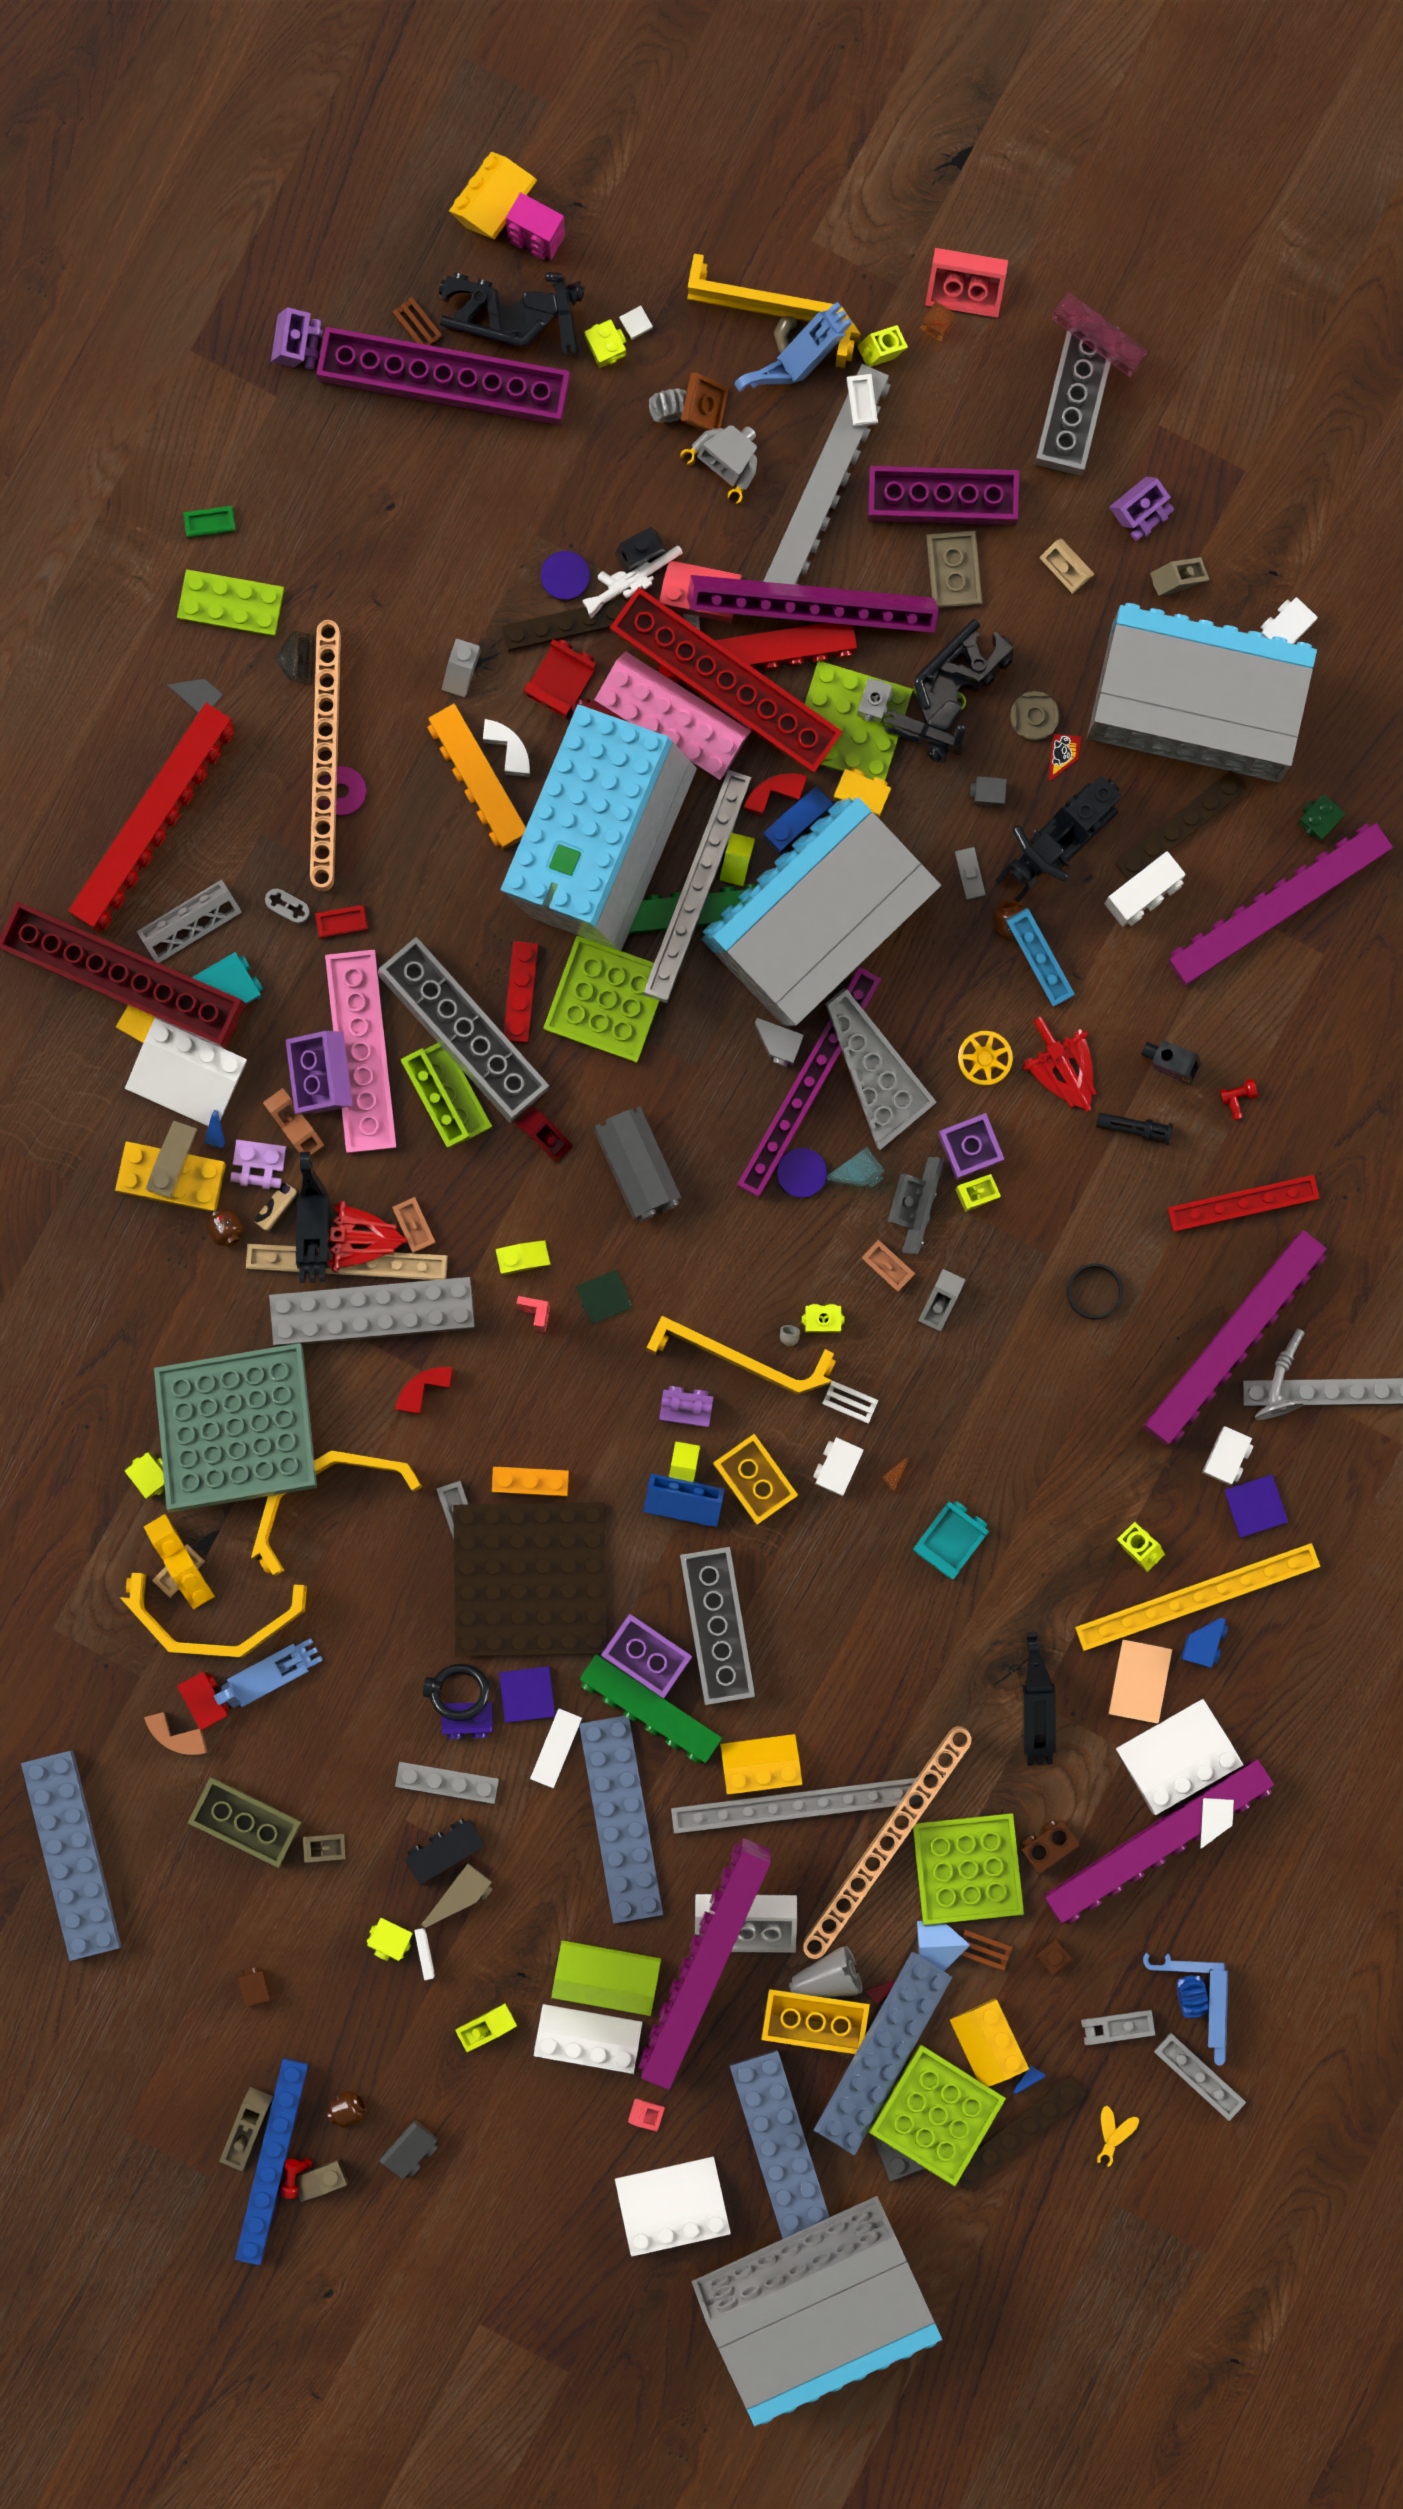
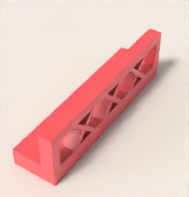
M518 1296L517 1306L519 1311L534 1313L535 1331L546 1333L550 1312L548 1301Z

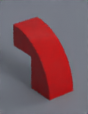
M787 773L765 780L750 794L744 805V811L763 817L770 794L797 803L800 801L807 776Z
M453 1367L432 1368L416 1375L401 1391L395 1410L421 1414L425 1385L450 1389Z

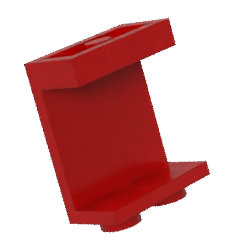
M553 639L550 643L551 647L534 677L523 689V694L567 719L572 711L571 706L576 704L575 702L579 699L596 670V663L593 662L594 658L585 652L578 654L571 650L573 646L566 641L560 639L557 642Z

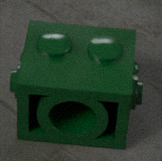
M1323 794L1316 803L1311 800L1303 808L1302 811L1305 814L1298 821V824L1306 830L1305 833L1309 837H1313L1320 843L1345 816V813L1336 802H1332Z

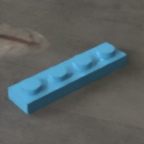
M1026 908L1006 919L1008 926L1052 1006L1054 1007L1075 995L1029 909Z

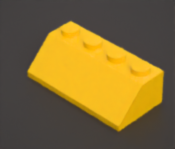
M769 1989L761 2039L856 2054L865 2038L870 2004Z

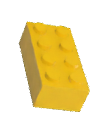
M125 1142L115 1189L117 1193L212 1213L217 1210L226 1168L225 1162L188 1154L174 1196L170 1200L146 1190L152 1169L161 1149Z

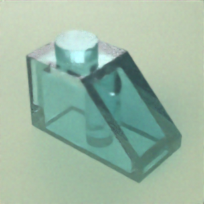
M866 1147L830 1173L826 1179L829 1183L861 1188L869 1185L872 1188L883 1180L881 1175L884 1174L885 1170L868 1147Z

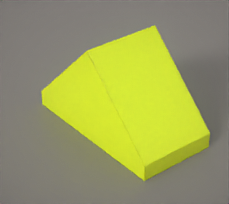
M735 833L731 834L721 870L720 882L744 886L755 838Z
M991 1174L961 1184L955 1189L965 1212L1001 1197Z
M675 1441L669 1474L670 1478L694 1482L700 1446Z

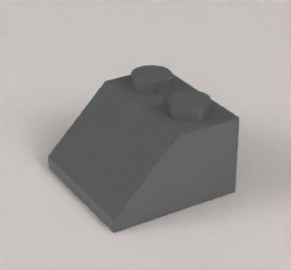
M415 2119L379 2161L400 2178L404 2179L407 2175L411 2178L421 2167L418 2162L423 2156L428 2159L438 2148L435 2145L438 2139Z

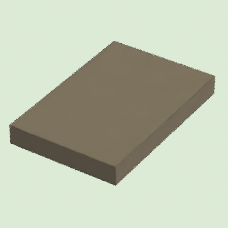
M976 531L926 535L931 596L935 599L938 609L982 605Z

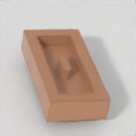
M415 1197L392 1207L413 1253L436 1243Z
M879 1240L861 1258L897 1292L915 1275L908 1266Z

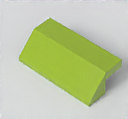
M439 1043L425 1050L421 1048L400 1059L447 1148L467 1141L492 1128L462 1069Z
M562 1940L551 1998L651 2016L661 1958Z

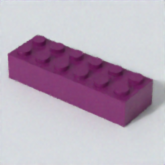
M870 466L868 521L1016 525L1018 521L1019 470Z

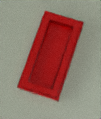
M364 905L315 913L319 939L369 930Z

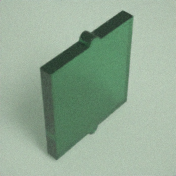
M617 1270L576 1286L582 1300L581 1307L585 1308L591 1325L632 1308L625 1292L627 1288L622 1285Z

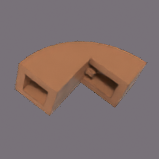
M283 1088L263 1102L299 1153L310 1152V1155H312L324 1146L302 1114H295L293 1101Z
M166 1712L144 1717L151 1734L166 1748L187 1755L208 1753L202 1730L196 1729L172 1736Z

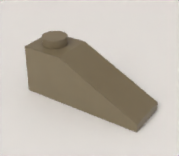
M173 1120L147 1183L146 1190L148 1192L172 1200L197 1128Z
M468 1863L422 1923V1926L426 1928L475 1904L479 1899L484 1901L493 1890L489 1886L492 1881Z
M249 2088L219 2162L243 2172L273 2096L255 2088Z

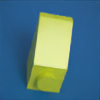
M545 1240L496 1249L502 1276L550 1265Z
M503 2004L457 2028L455 2031L466 2052H469L503 2035L517 2025L506 2004Z

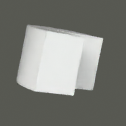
M485 719L483 743L507 745L505 775L530 777L528 754L519 737L505 725Z

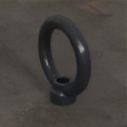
M453 1664L442 1669L434 1678L426 1677L423 1688V1697L430 1698L434 1709L444 1718L453 1721L469 1720L480 1714L487 1705L490 1696V1687L485 1675L479 1669L468 1664ZM455 1674H466L477 1681L480 1695L477 1702L471 1708L455 1711L447 1708L440 1699L442 1683L448 1677Z

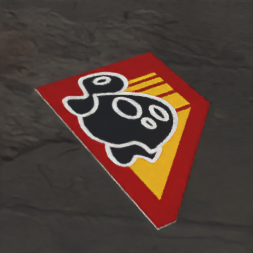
M1053 734L1048 780H1053L1079 759L1081 736Z

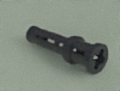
M1099 1112L1096 1127L1142 1136L1144 1141L1152 1139L1164 1142L1165 1145L1169 1146L1173 1123L1165 1125L1153 1122L1152 1119L1140 1121ZM1111 1122L1126 1124V1125H1130V1126H1132V1127H1128V1126H1124V1125H1119V1124H1114V1123H1111Z

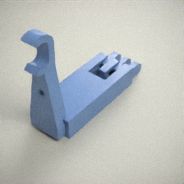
M837 302L827 311L819 312L777 357L778 361L759 371L746 373L737 379L734 385L738 391L741 392L749 384L754 389L759 384H792L804 380L845 336L844 332L852 324L849 318L842 322L847 316L844 310L836 314L841 309V305Z
M311 1638L297 1646L292 1644L227 1679L228 1683L222 1685V1692L214 1695V1698L218 1705L227 1702L233 1708L239 1705L244 1707L309 1672L308 1668L323 1661L321 1656H318L311 1660L310 1656L318 1652L316 1647L306 1651L305 1647L314 1643Z
M1146 1952L1143 1962L1149 1970L1210 1972L1208 2047L1215 2048V2064L1223 2065L1226 2061L1228 1970H1225V1962L1171 1960L1168 1953L1165 1956L1166 1962L1164 1965H1152L1149 1963L1150 1955Z

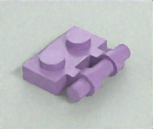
M236 1140L233 1165L243 1167L241 1173H231L230 1182L240 1183V1186L247 1187L248 1184L262 1186V1189L269 1190L271 1187L280 1188L282 1179L273 1178L272 1175L273 1171L283 1172L287 1147ZM251 1168L265 1169L264 1176L251 1175Z

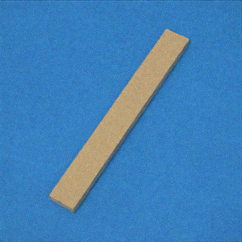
M247 1244L246 1269L299 1272L296 1265V1246ZM329 1249V1261H330L331 1259H333V1254H331L330 1249ZM395 1252V1255H384L364 1264L339 1268L336 1273L332 1272L331 1268H326V1274L441 1280L447 1277L448 1256Z

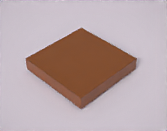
M691 373L681 421L704 432L721 428L729 388L699 373Z

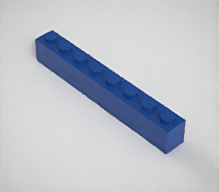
M286 2057L282 2060L235 2260L256 2265L262 2263L279 2185L281 2184L284 2171V2163L287 2159L309 2063Z

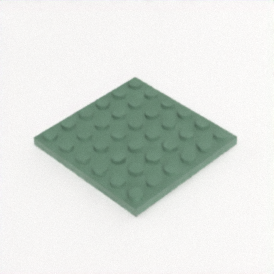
M301 1343L154 1368L166 1507L169 1513L317 1488L304 1354Z

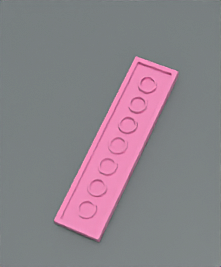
M375 950L325 955L333 1031L344 1033L353 1106L342 1108L346 1153L397 1148Z

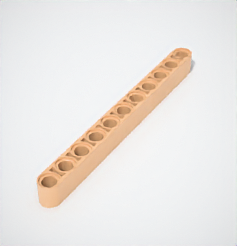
M325 620L318 625L316 638L310 879L314 888L321 892L332 888L335 874L341 635L339 627L331 620ZM326 629L335 630V635L332 638L327 639L322 636ZM332 653L335 655V658L330 663H324L322 661L323 655ZM330 677L334 679L332 686L327 688L321 686L324 678ZM324 702H331L333 704V708L329 712H323L320 710V707ZM329 726L333 729L331 735L325 737L319 734L321 728ZM330 751L332 757L328 761L319 759L321 752ZM323 775H329L332 779L328 785L323 786L318 783L319 778ZM326 799L331 802L327 810H320L317 807L321 800ZM321 824L330 826V831L325 835L317 833V828ZM318 850H329V856L326 859H318L316 857ZM320 873L329 875L328 881L324 884L316 882V877Z
M956 1726L948 1732L803 1941V1949L809 1958L818 1959L825 1954L970 1747L971 1736L966 1728ZM958 1732L966 1735V1741L962 1745L953 1743V1736ZM943 1753H948L952 1756V1761L947 1766H942L938 1763V1758ZM926 1775H936L937 1783L934 1786H926L923 1783ZM920 1795L923 1798L922 1804L919 1807H912L909 1804L911 1796ZM900 1815H904L909 1819L908 1824L903 1828H899L894 1824L895 1819ZM890 1836L894 1839V1844L891 1848L881 1847L880 1841L883 1837ZM870 1857H876L880 1863L877 1868L869 1869L865 1865L866 1860ZM862 1878L865 1881V1885L862 1889L855 1890L851 1887L852 1880ZM842 1898L848 1899L851 1903L850 1907L845 1911H841L836 1907L837 1902ZM825 1920H834L836 1927L832 1931H825L822 1928V1923ZM812 1940H818L822 1946L819 1951L812 1952L807 1948L808 1943Z

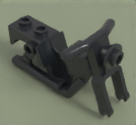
M548 272L544 278L555 287L556 295L551 292H524L521 300L512 306H505L499 301L498 290L492 288V282L478 279V282L474 283L468 281L469 276L460 273H454V277L447 275L446 280L441 281L439 294L442 295L441 300L444 302H448L450 297L458 293L472 294V298L461 310L454 314V318L442 315L440 320L441 326L527 349L533 345L558 316L563 353L570 356L569 348L572 354L576 355L578 353L579 347L576 340L571 303L575 306L577 301L582 302L585 288L581 287V281L567 286L566 277L562 273ZM488 305L491 328L471 323L472 318L479 310Z
M974 618L914 679L913 694L924 723L901 715L893 710L886 712V714L894 717V719L884 718L887 725L894 726V728L884 726L886 733L917 744H928L927 755L935 763L939 761L944 763L947 759L948 751L957 755L964 752L963 738L966 730L965 725L958 724L956 726L954 737L949 734L961 716V704L957 701L958 689L963 687L977 692L983 686L988 687L995 680V674L1001 668L1005 670L1013 661V644L1007 637L1000 636L996 632L993 633L992 644L995 648L993 654L987 661L981 657L976 644L977 638L980 636L976 631L980 628V624ZM963 654L967 658L970 669L962 664L957 666L952 663Z
M1102 776L1093 784L1088 783L1080 792L1070 798L1065 806L1061 807L1040 831L1035 829L1033 831L1035 835L1029 841L1022 827L1019 825L1014 826L1013 833L1023 854L1020 856V859H1014L1010 862L995 881L999 884L1011 872L1012 876L1019 883L1024 882L1026 886L1014 899L1018 903L1038 882L1036 876H1040L1042 873L1049 874L1061 881H1066L1069 875L1061 870L1064 865L1069 866V860L1118 813L1114 805L1122 798L1118 792L1120 790L1119 787L1111 779L1106 780Z

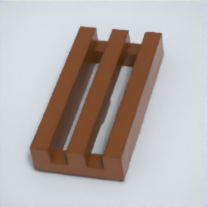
M413 297L400 305L398 309L392 311L393 315L415 343L424 344L401 315L403 312L406 313L427 340L424 345L431 346L442 338V334ZM409 307H413V309L425 322L428 328L432 331V333L435 335L433 338L428 334L425 328L413 315Z
M964 1930L962 1938L970 1945L969 1948L1002 1959V1962L999 1964L966 1951L961 1956L1004 1971L1013 1947ZM969 1936L1005 1950V1953L1003 1955L966 1940Z

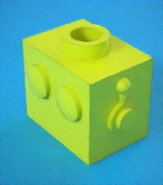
M611 319L600 325L596 324L584 332V338L599 368L608 364L612 365L617 362L616 360L626 356V349L623 345L626 339L621 329L616 330Z
M898 325L869 334L857 345L868 367L894 360L908 348Z
M811 1304L805 1307L802 1323L805 1325V1333H840L841 1325L844 1323V1316L841 1314V1306L835 1304H828L826 1306Z
M153 1452L145 1453L141 1458L137 1457L132 1461V1465L125 1470L145 1499H151L153 1496L164 1492L162 1458L157 1459Z
M1136 1522L1117 1539L1122 1548L1147 1572L1165 1555L1161 1545L1151 1538L1149 1533L1143 1530Z
M380 1918L378 1924L372 1926L369 1932L371 1936L367 1939V1946L376 1950L375 1956L385 1961H388L390 1957L399 1962L411 1946L409 1940L413 1933Z

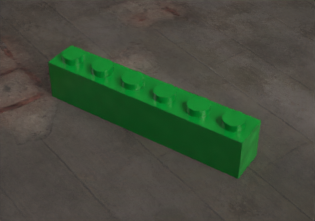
M758 884L746 885L745 890L748 887H750L751 890H753V888ZM735 887L720 888L718 893L709 892L696 927L708 926L712 922L721 920L723 917L720 914L729 905L735 907L741 901L738 897L745 890L735 891ZM681 892L671 893V898L661 899V895L646 896V900L641 902L628 934L667 930Z
M597 1654L579 1679L583 1682L582 1688L593 1695L596 1691L604 1695L603 1702L614 1709L619 1705L625 1709L623 1715L635 1723L640 1719L646 1723L644 1729L656 1737L661 1733L667 1737L665 1743L677 1751L682 1747L688 1751L686 1757L698 1765L701 1761L704 1763L708 1761L722 1737Z

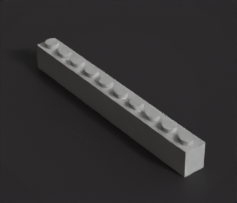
M861 364L857 376L872 374L878 416L881 409L878 406V402L881 397L886 398L891 387L888 384L889 375ZM849 394L763 582L799 585L797 582L800 575L805 577L809 569L810 562L807 561L810 553H816L821 541L817 537L820 531H826L831 519L827 515L831 508L836 509L841 497L837 493L841 486H846L851 475L847 472L850 464H856L861 451L857 450L860 442L865 443L871 429L867 428L868 426L853 427Z

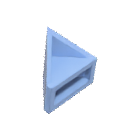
M917 1921L918 1954L942 1971H945L970 1946L946 1923L923 1925V1921Z

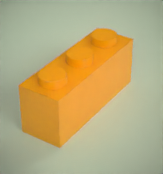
M493 1467L492 1493L568 1497L569 1471Z

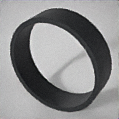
M1096 1263L1088 1264L1078 1269L1070 1278L1067 1286V1297L1073 1310L1080 1316L1087 1319H1102L1112 1314L1120 1305L1123 1297V1286L1117 1273L1110 1267ZM1092 1267L1108 1271L1116 1279L1119 1287V1297L1114 1308L1108 1313L1098 1316L1088 1315L1079 1310L1071 1297V1285L1075 1276L1082 1270Z

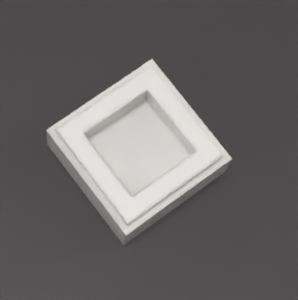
M641 305L619 317L631 340L653 329Z

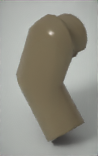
M785 316L781 318L774 331V337L780 353L790 344L787 336L797 326V321L794 317Z

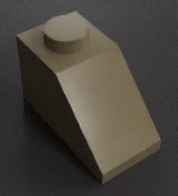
M1201 557L1172 561L1150 573L1158 596L1174 594L1209 581Z
M339 2159L295 2177V2183L299 2187L298 2196L301 2202L321 2196L348 2184Z

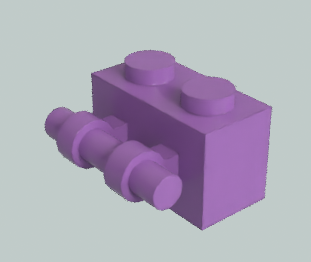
M288 307L279 313L271 362L294 368L303 362L305 358V368L315 369V362L319 359L318 341L322 338L321 320L312 319L311 326H309L311 313ZM307 337L309 338L308 348L306 347Z
M1145 477L1109 506L1122 527H1137L1131 533L1135 541H1138L1142 536H1148L1152 532L1151 529L1159 522H1165L1168 519V515L1174 511L1170 503L1163 507L1161 506L1171 497L1159 479L1154 477ZM1150 514H1154L1148 520L1145 521V518H1147Z
M669 1386V1390H663L659 1421L709 1428L713 1397L708 1396V1391L694 1390V1393L691 1394L684 1393V1388Z

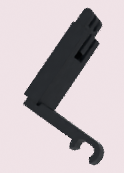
M300 1152L302 1183L301 1194L297 1195L296 1265L297 1269H299L300 1283H305L306 1274H309L310 1283H315L316 1274H319V1281L322 1283L326 1279V1268H329L330 1198L325 1186L313 1170L310 1152Z
M1027 1632L1029 1660L1026 1685H1022L1024 1754H1027V1766H1032L1033 1758L1036 1757L1037 1765H1043V1757H1046L1047 1765L1053 1764V1753H1056L1055 1686L1051 1682L1049 1673L1039 1653L1037 1632Z

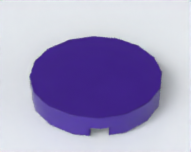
M560 551L552 554L545 560L541 568L543 588L555 599L562 601L576 599L585 592L589 584L590 571L587 563L580 555L572 551Z
M806 1148L793 1149L785 1154L779 1162L777 1170L778 1183L782 1189L789 1195L797 1198L811 1197L819 1192L825 1184L827 1175L826 1165L821 1156L813 1150Z

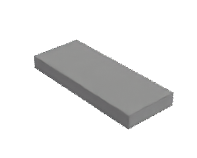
M975 848L955 851L966 900L986 896Z

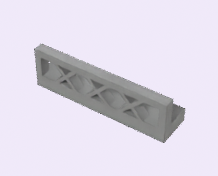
M221 879L141 928L137 933L155 962L160 963L242 913ZM230 901L233 908L226 913H219L220 905ZM203 916L210 917L208 924L197 926L199 918ZM181 929L189 930L187 937L183 939L175 938L177 932ZM160 942L168 943L166 949L159 954H156L152 948Z

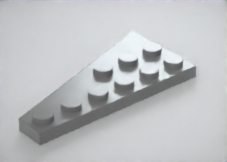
M843 988L825 1005L874 1142L880 1151L937 1102L849 991Z

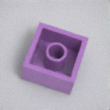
M986 1113L943 1129L938 1133L956 1180L1004 1161L1003 1154Z

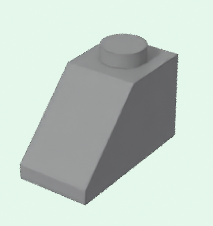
M460 639L455 640L448 661L442 691L463 698L466 697L481 652L480 646Z
M757 1018L755 1027L769 1057L774 1059L773 1063L782 1067H787L788 1064L793 1066L804 1035Z
M943 1269L918 1321L941 1332L965 1279Z

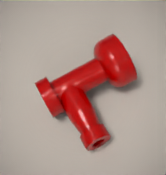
M1253 1078L1246 1080L1242 1087L1225 1091V1089L1220 1090L1223 1104L1229 1103L1233 1120L1243 1117L1242 1112H1240L1239 1097L1247 1095L1250 1099L1258 1098Z
M305 2158L301 2162L296 2159L285 2160V2181L279 2185L278 2194L281 2197L293 2199L298 2196L299 2187L295 2183L296 2174L312 2166L309 2158Z

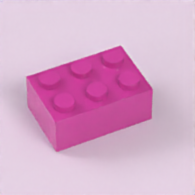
M519 193L506 216L509 241L518 248H523L524 246L530 249L531 254L538 259L544 260L546 258L551 261L565 237L564 216L527 195Z

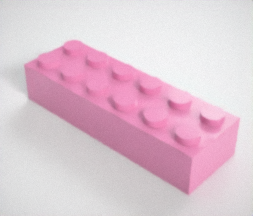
M626 651L616 660L594 699L628 722L668 736L691 762L718 779H721L730 769L751 733V730Z

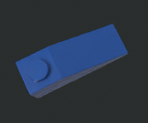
M816 786L763 833V839L781 855L834 805L833 802Z

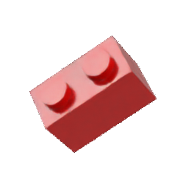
M205 1671L177 1685L200 1730H204L228 1717L227 1711L230 1709L227 1702L221 1705L217 1704L214 1695L217 1694L215 1688L218 1687V1684L213 1675H207Z

